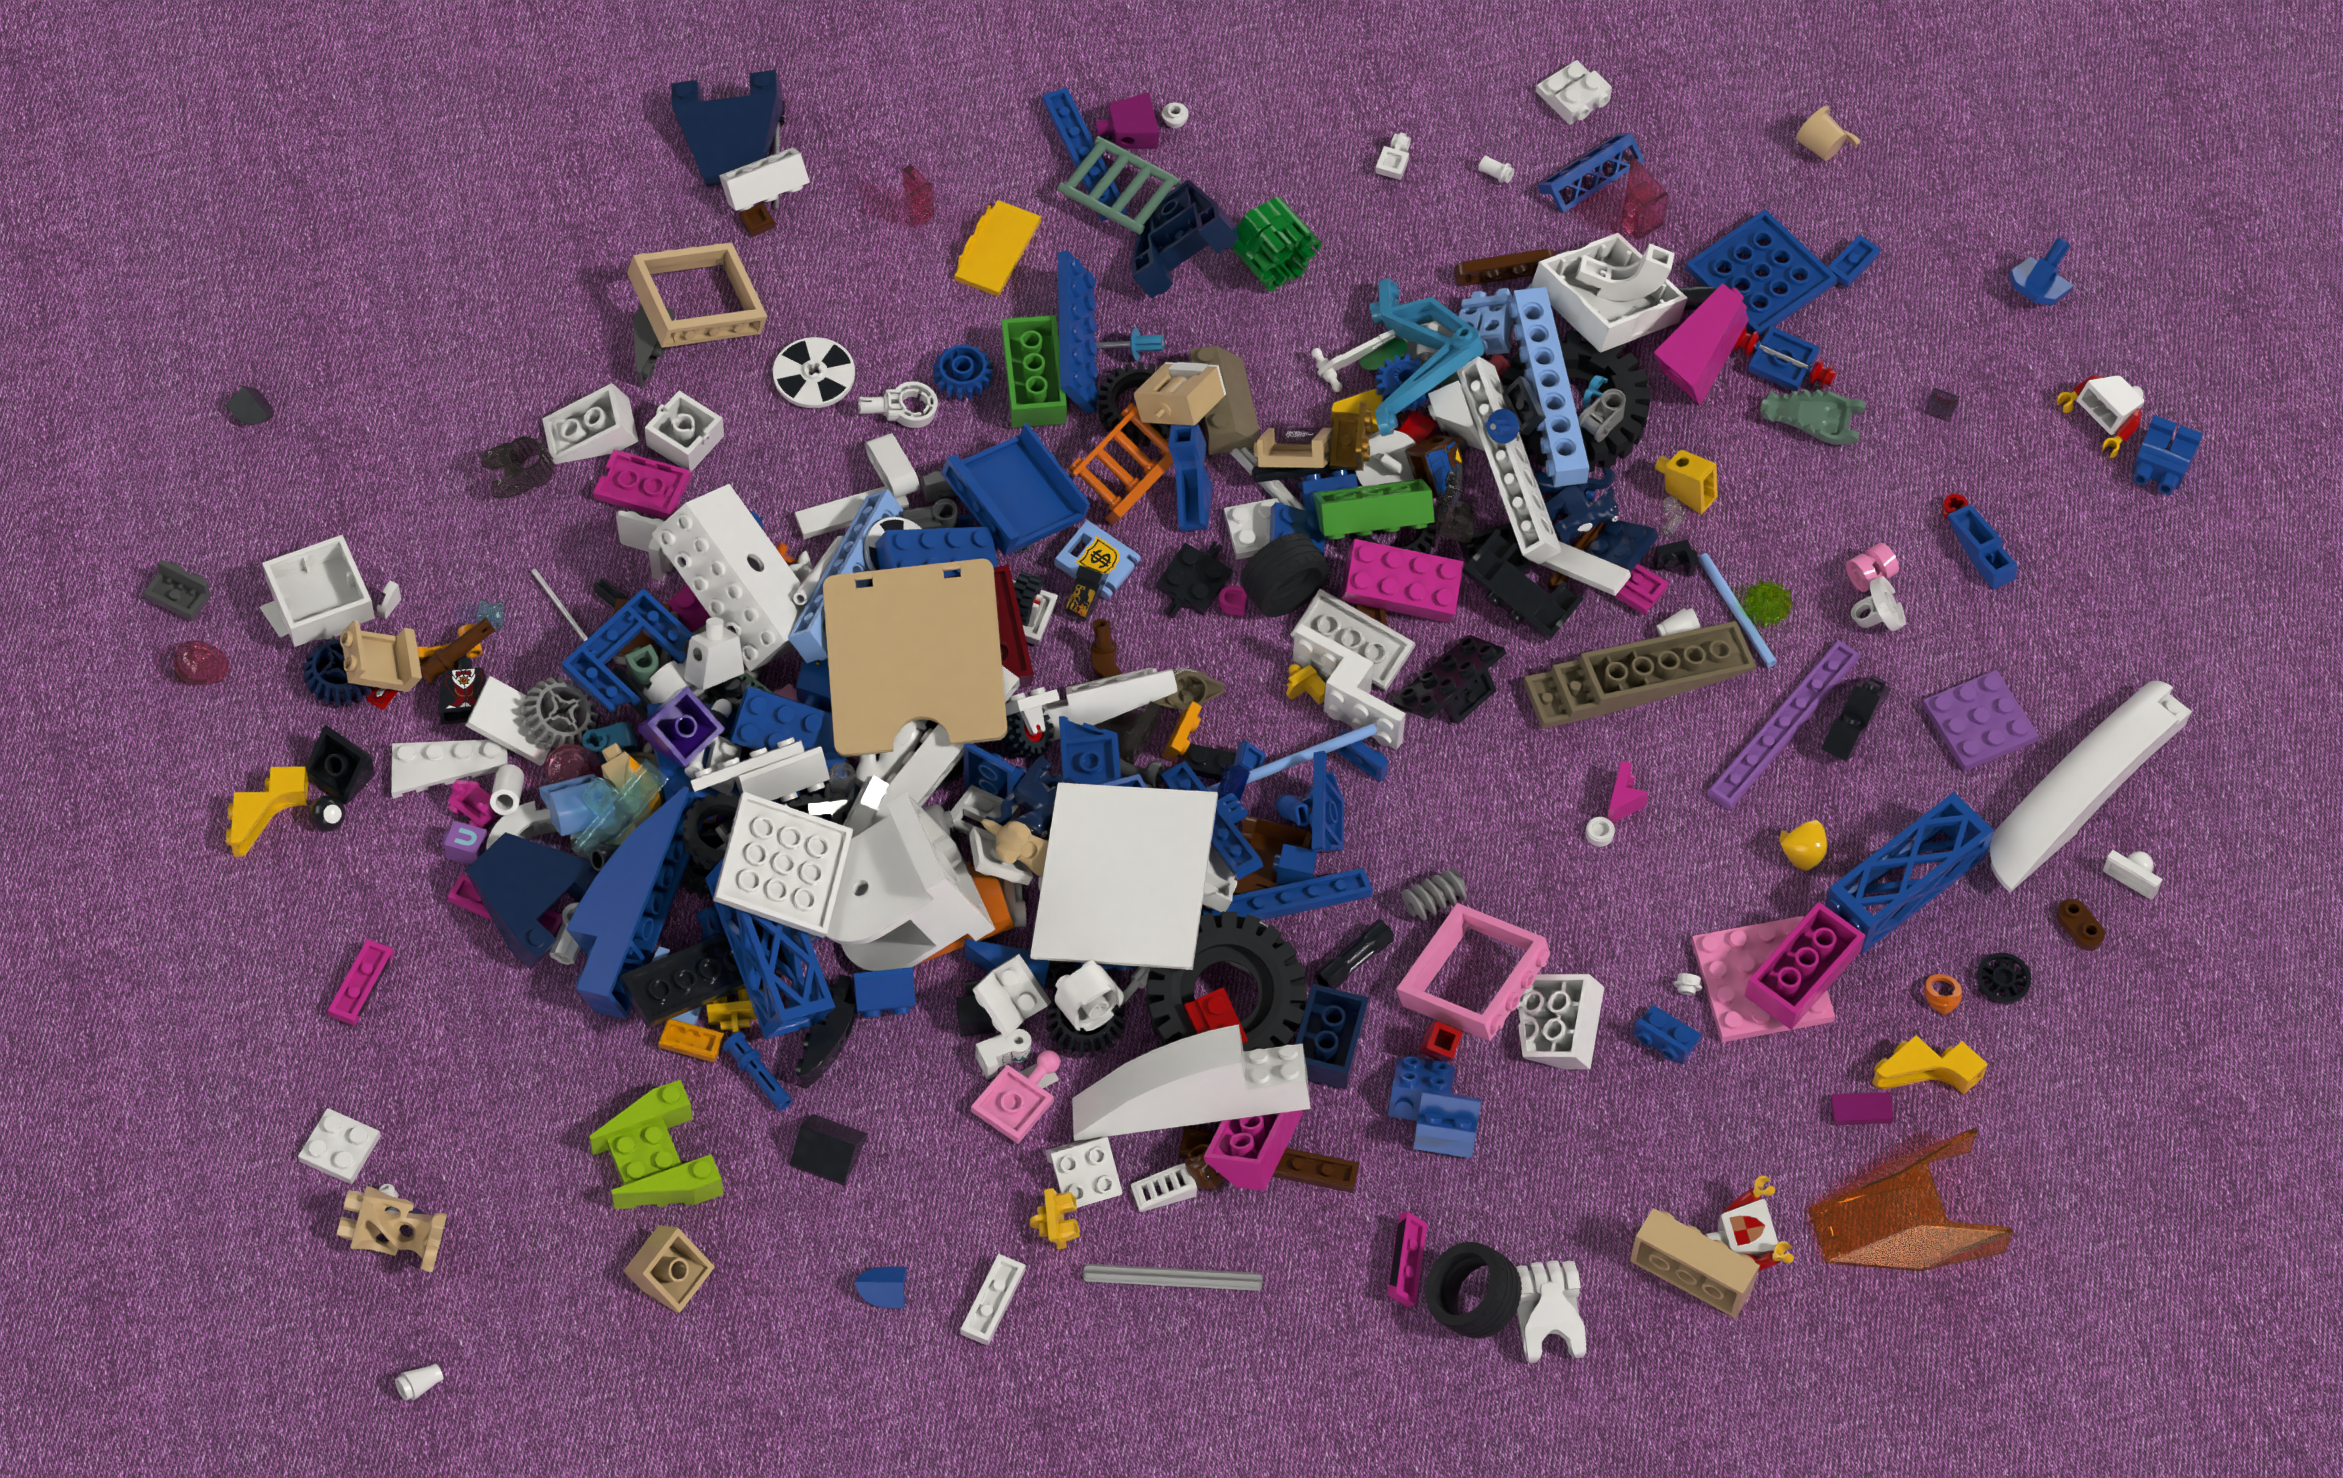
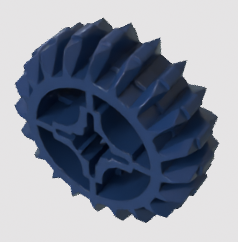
M332 635L330 642L322 639L321 647L313 645L312 653L306 654V663H303V678L310 694H314L317 701L324 699V703L327 706L335 701V705L338 708L342 702H346L351 707L352 700L356 699L361 703L362 695L370 696L371 688L376 687L348 683L347 673L344 669L343 647L340 644V639L337 640L334 635Z

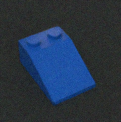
M972 743L963 745L964 788L967 790L973 785L1005 799L1012 793L1015 785L1027 772L1020 766H1013L1007 763L997 753H989Z

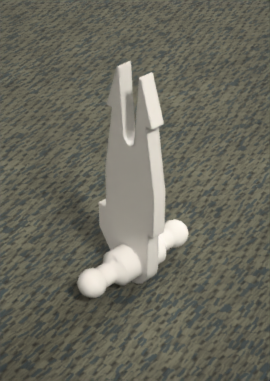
M1393 329L1330 361L1328 358L1323 357L1322 351L1319 348H1314L1311 354L1317 361L1316 366L1319 369L1317 373L1320 378H1324L1326 382L1331 384L1334 392H1340L1343 386L1337 380L1336 371L1383 346L1395 338L1396 333Z

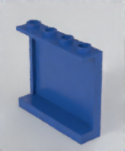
M1027 423L1023 425L1020 435L963 460H960L957 454L948 457L941 473L981 527H991L993 542L1004 556L1083 521L1090 506L1086 495L1078 489L1071 476L1063 470L1054 454L1048 451L1041 442L1039 435Z

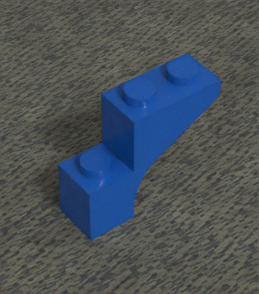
M1198 423L1195 426L1171 425L1168 448L1176 473L1178 525L1181 532L1206 530L1209 523L1213 484L1204 466L1207 443Z

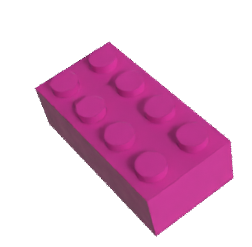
M1354 539L1348 547L1340 600L1449 623L1456 613L1464 561Z
M1818 902L1748 980L1745 997L1792 1030L1861 952L1865 934Z

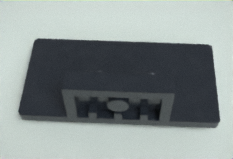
M1468 635L1461 639L1448 653L1441 656L1428 670L1421 673L1408 687L1404 688L1392 700V703L1395 707L1425 719H1431L1444 707L1450 722L1458 725L1497 691L1488 669L1506 654L1505 648Z

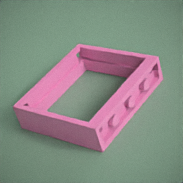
M1457 903L1396 988L1401 1005L1490 1042L1496 1032L1503 1028L1510 1012L1517 1008L1520 998L1526 989L1531 988L1535 976L1540 969L1547 965L1546 961L1550 956L1548 944L1543 936ZM1469 928L1526 951L1482 1015L1424 992Z

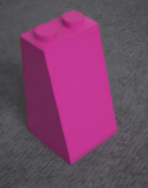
M1723 283L1654 351L1660 371L1698 405L1706 398L1749 321L1746 313L1747 307L1742 301L1744 299L1742 294L1736 288L1732 287L1729 289Z

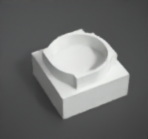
M343 535L262 563L266 582L294 647L313 640L330 639L332 635L337 637L341 635L343 630L352 621H358L361 624L375 619L372 600Z

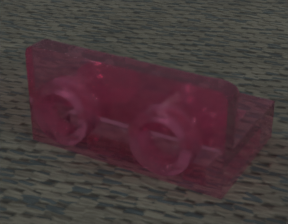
M909 164L902 170L903 187L905 190L904 200L909 207L910 224L915 228L931 219L934 215L932 184L914 166Z

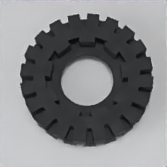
M1567 331L1566 341H1561L1558 334L1568 379H1581L1590 383L1594 376H1602L1608 379V381L1600 386L1599 391L1601 393L1609 389H1618L1625 395L1624 417L1602 441L1597 442L1593 434L1585 428H1580L1589 464V472L1595 471L1596 462H1599L1602 468L1615 465L1617 455L1622 459L1628 456L1633 450V444L1638 445L1644 434L1651 400L1650 387H1647V375L1644 369L1637 370L1639 361L1631 352L1622 357V345L1600 353L1588 340L1587 342L1581 341V334L1578 331ZM1519 351L1512 358L1511 367H1507L1503 377L1502 387L1504 392L1519 376L1524 377V370L1527 369L1526 364L1520 361ZM1535 428L1527 436L1519 431L1528 458L1536 452V463L1546 467L1547 454H1542L1540 446L1542 432L1537 431Z
M1222 911L1221 915L1213 916L1212 913L1200 916L1193 970L1151 967L1148 973L1147 995L1145 998L1147 1012L1150 1013V1023L1156 1036L1160 1035L1163 1040V1046L1197 1035L1184 1008V1004L1195 1000L1194 987L1200 973L1211 964L1221 961L1235 962L1244 966L1253 975L1258 986L1256 1007L1247 1018L1240 1021L1248 1039L1247 1043L1242 1044L1243 1051L1287 1045L1301 1023L1304 1005L1307 1001V986L1304 984L1305 972L1302 962L1298 963L1297 952L1289 941L1285 942L1280 937L1281 932L1272 925L1267 927L1260 923L1261 919L1248 914L1246 917L1237 916V912Z

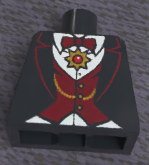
M458 658L455 662L456 670H446L443 672L438 704L441 725L466 723L487 679L484 669L481 667L473 668L470 658Z

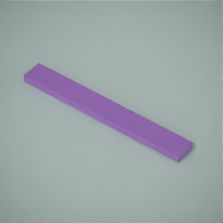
M1837 640L1708 789L1707 796L1730 811L1860 660L1861 654L1840 640Z

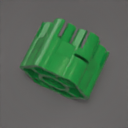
M1274 197L1257 208L1251 209L1244 215L1237 226L1239 240L1236 241L1231 249L1268 291L1272 292L1277 288L1273 281L1280 288L1287 279L1291 281L1295 277L1297 279L1306 272L1304 268H1308L1309 262L1307 260L1312 259L1317 254L1311 247L1314 246L1316 250H1320L1322 243L1281 197Z

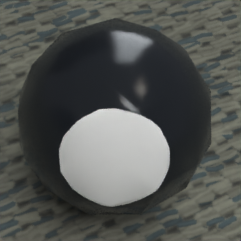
M322 796L315 799L309 811V818L314 827L325 832H332L338 829L343 824L346 815L344 805L334 796Z

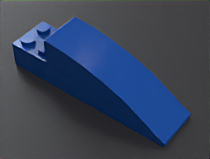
M684 786L626 838L595 877L566 928L571 937L587 954V963L584 971L578 976L576 990L595 1013L625 1020L628 1018L633 1004L621 986L619 978L622 974L649 964L691 854H687L685 843L683 844L682 841L683 823L687 811L692 809L693 804L698 800L690 787ZM702 821L698 826V835L701 831L704 821Z

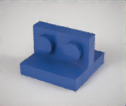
M1423 1089L1413 1149L1472 1158L1481 1099Z

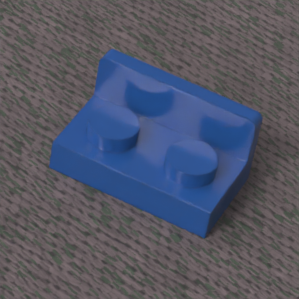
M1653 1004L1643 1018H1638L1635 1022L1633 1035L1640 1043L1645 1046H1652L1660 1051L1666 1059L1676 1061L1683 1065L1702 1037L1701 1033Z

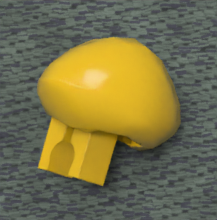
M1819 821L1805 822L1790 833L1786 830H1781L1779 838L1781 847L1796 868L1808 871L1819 865L1827 852L1825 829Z

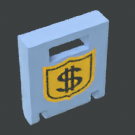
M1086 520L1057 555L1054 565L1074 579L1077 578L1076 573L1079 565H1086L1109 574L1100 594L1102 598L1109 600L1113 594L1112 591H1117L1134 570L1135 565L1139 563L1141 557L1135 551ZM1082 540L1087 546L1076 558L1070 553Z

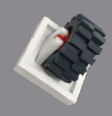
M1021 571L1017 580H1013L1025 638L1026 642L1039 646L1056 605L1058 595L1041 590L1043 578Z
M1044 687L1028 691L1029 697L1027 698L1025 693L1011 696L1008 700L1009 703L1005 704L1008 730L1006 737L1002 738L1003 743H1009L1006 748L1008 751L1013 750L1012 754L1014 756L1020 755V758L1031 757L1047 751V747L1051 746L1052 741L1049 739L1054 738V733L1050 732L1049 729L1053 728V724H1048L1047 720L1051 718L1048 714L1043 715L1045 710L1042 708V705L1060 700L1057 689L1045 692Z

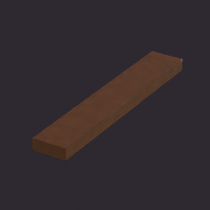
M1185 1127L1178 1158L1187 1159L1188 1153L1196 1146L1202 1144L1210 1145L1215 1133ZM1286 1148L1272 1177L1353 1193L1359 1162Z

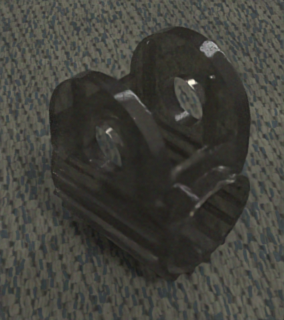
M522 435L520 438H515L511 443H503L493 447L480 458L482 467L485 469H491L492 471L500 468L504 469L506 476L493 481L490 487L492 496L500 499L514 497L528 492L533 487L539 488L542 485H546L549 480H552L551 476L555 473L554 467L556 466L553 462L554 458L538 438L533 439L531 435L529 437ZM540 455L534 465L523 468L525 462L530 457Z

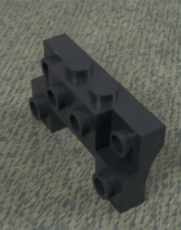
M1496 529L1463 568L1462 573L1483 589L1482 592L1485 594V599L1495 607L1500 606L1507 611V616L1510 620L1518 625L1522 623L1525 627L1528 624L1546 640L1550 641L1584 598L1581 595L1576 597L1566 589L1565 586L1567 584L1563 581L1551 595L1545 592L1507 561L1516 551L1518 545L1515 543L1511 545L1500 536L1501 531Z

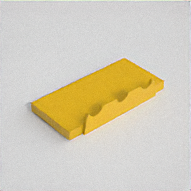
M999 200L996 201L992 209L988 205L984 216H981L976 225L974 234L968 239L962 255H959L957 272L954 275L955 281L999 297L1038 228L1041 216Z

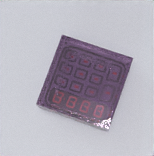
M1934 388L1924 414L1950 423L1960 396Z

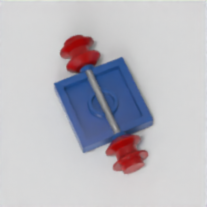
M1745 326L1734 346V351H1737L1739 348L1745 349V356L1756 352L1748 365L1747 372L1791 391H1798L1806 375H1809L1811 385L1816 381L1820 382L1822 390L1825 389L1826 385L1831 387L1837 375V372L1834 371V364L1827 368L1823 366V360L1821 359L1813 365L1819 354L1820 347L1773 326H1770L1762 342L1759 341L1758 331L1749 334Z

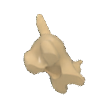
M982 820V825L987 831L996 836L995 853L999 859L1005 863L1012 864L1019 860L1036 875L1043 876L1049 841L1032 835L1030 829L1018 821H1011L1001 826L992 820Z

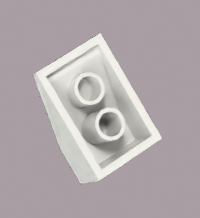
M612 383L542 418L550 458L553 464L612 454L614 449L621 451L638 442L629 398Z

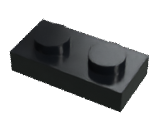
M1519 376L1502 394L1509 410L1518 418L1520 433L1528 436L1546 418L1527 378Z
M1192 743L1189 744L1184 761H1186L1196 776L1225 781L1240 775V771L1233 767L1236 753Z

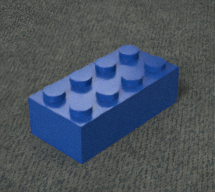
M991 527L886 530L875 543L880 570L974 559H987L992 563L993 567H998ZM961 569L943 571L944 578L960 575Z
M746 684L728 738L731 742L755 750L766 747L767 752L778 748V742L793 737L795 742L798 740L802 741L805 751L821 746L828 773L838 777L841 776L847 757H843L836 752L832 712Z

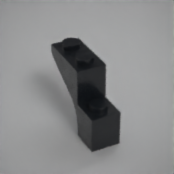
M1866 676L1854 685L1841 715L1835 718L1821 748L1822 750L1846 762L1853 757L1866 729L1886 701L1892 689L1885 686L1886 682L1876 676H1870V678Z

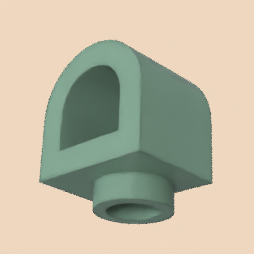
M651 644L643 648H635L625 655L626 667L632 678L639 684H651L649 679L659 670L658 656Z

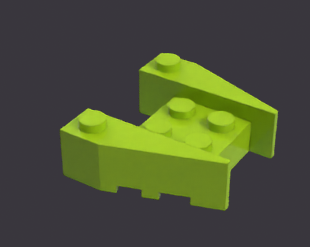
M681 1079L652 1089L589 1136L593 1155L609 1150L623 1186L611 1190L614 1209L637 1208L638 1205L656 1204L657 1207H665L673 1203L696 1205L724 1195L722 1178L712 1154L681 1164L668 1132V1128L693 1120L691 1103Z

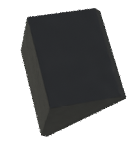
M327 725L323 726L305 766L307 776L310 781L344 804H349L375 776L371 755Z
M812 1114L800 1125L790 1166L845 1186L866 1142L868 1133Z

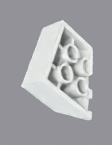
M1537 974L1531 988L1526 989L1517 1006L1520 1018L1518 1027L1523 1057L1561 1069H1591L1604 986L1590 974Z

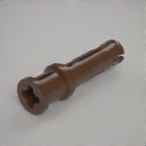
M484 617L483 620L444 650L441 648L435 650L434 656L422 665L420 664L421 674L430 686L433 685L434 679L444 671L453 669L455 666L453 663L458 658H461L493 632H496V630L487 618Z

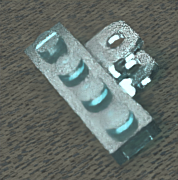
M646 759L619 791L606 780L600 777L593 778L582 791V797L585 805L597 817L575 841L571 849L583 859L590 861V853L597 845L614 844L668 782L669 777ZM597 792L602 793V795H601L600 797H598V798L594 797V794H595V793H597Z

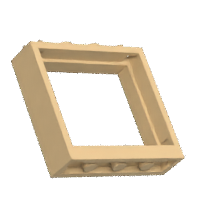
M716 243L701 247L641 253L632 257L627 274L662 348L761 334L767 315L732 243ZM723 265L744 311L672 321L650 274Z

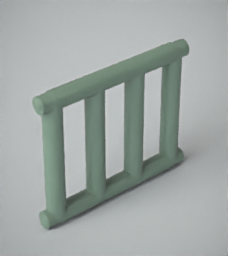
M1098 136L1094 142L1095 147L1066 183L1061 182L1058 185L1057 191L1140 235L1144 230V223L1170 190L1181 184V180ZM1104 151L1117 157V160L1089 195L1075 189ZM1127 163L1140 169L1139 173L1112 207L1098 201ZM1150 175L1163 181L1134 220L1121 213Z

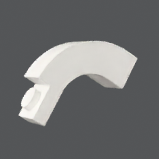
M1649 243L1642 258L1635 264L1626 267L1611 266L1583 255L1579 262L1576 279L1583 281L1587 285L1598 287L1597 297L1613 301L1640 299L1656 291L1665 282L1672 269L1675 253Z
M535 801L518 806L514 813L504 815L493 827L487 841L486 850L505 832L527 840L537 835L558 832L551 822L549 809L546 807L543 810L536 811Z

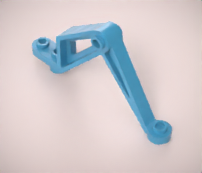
M1390 278L1378 281L1379 301L1370 303V311L1374 323L1384 322L1387 331L1393 329L1396 333L1395 336L1438 351L1376 408V421L1382 437L1394 434V428L1398 427L1395 414L1478 356L1481 357L1485 350L1478 330L1470 326L1435 298L1429 297L1400 305L1396 299L1400 297L1398 284L1396 281L1392 282ZM1436 321L1454 335L1450 337L1421 326V324Z

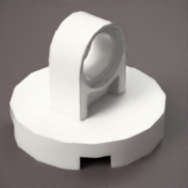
M1884 576L1871 580L1870 591L1872 596L1860 600L1853 606L1851 610L1852 618L1862 628H1868L1883 621L1891 631L1899 630L1906 624L1901 603H1896L1892 595L1896 593L1894 588ZM1871 609L1867 617L1860 619V615L1864 610Z

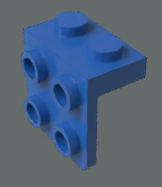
M1413 1056L1399 1057L1394 1074L1388 1116L1418 1121L1423 1089L1451 1094L1455 1067L1443 1061L1431 1062L1419 1060Z

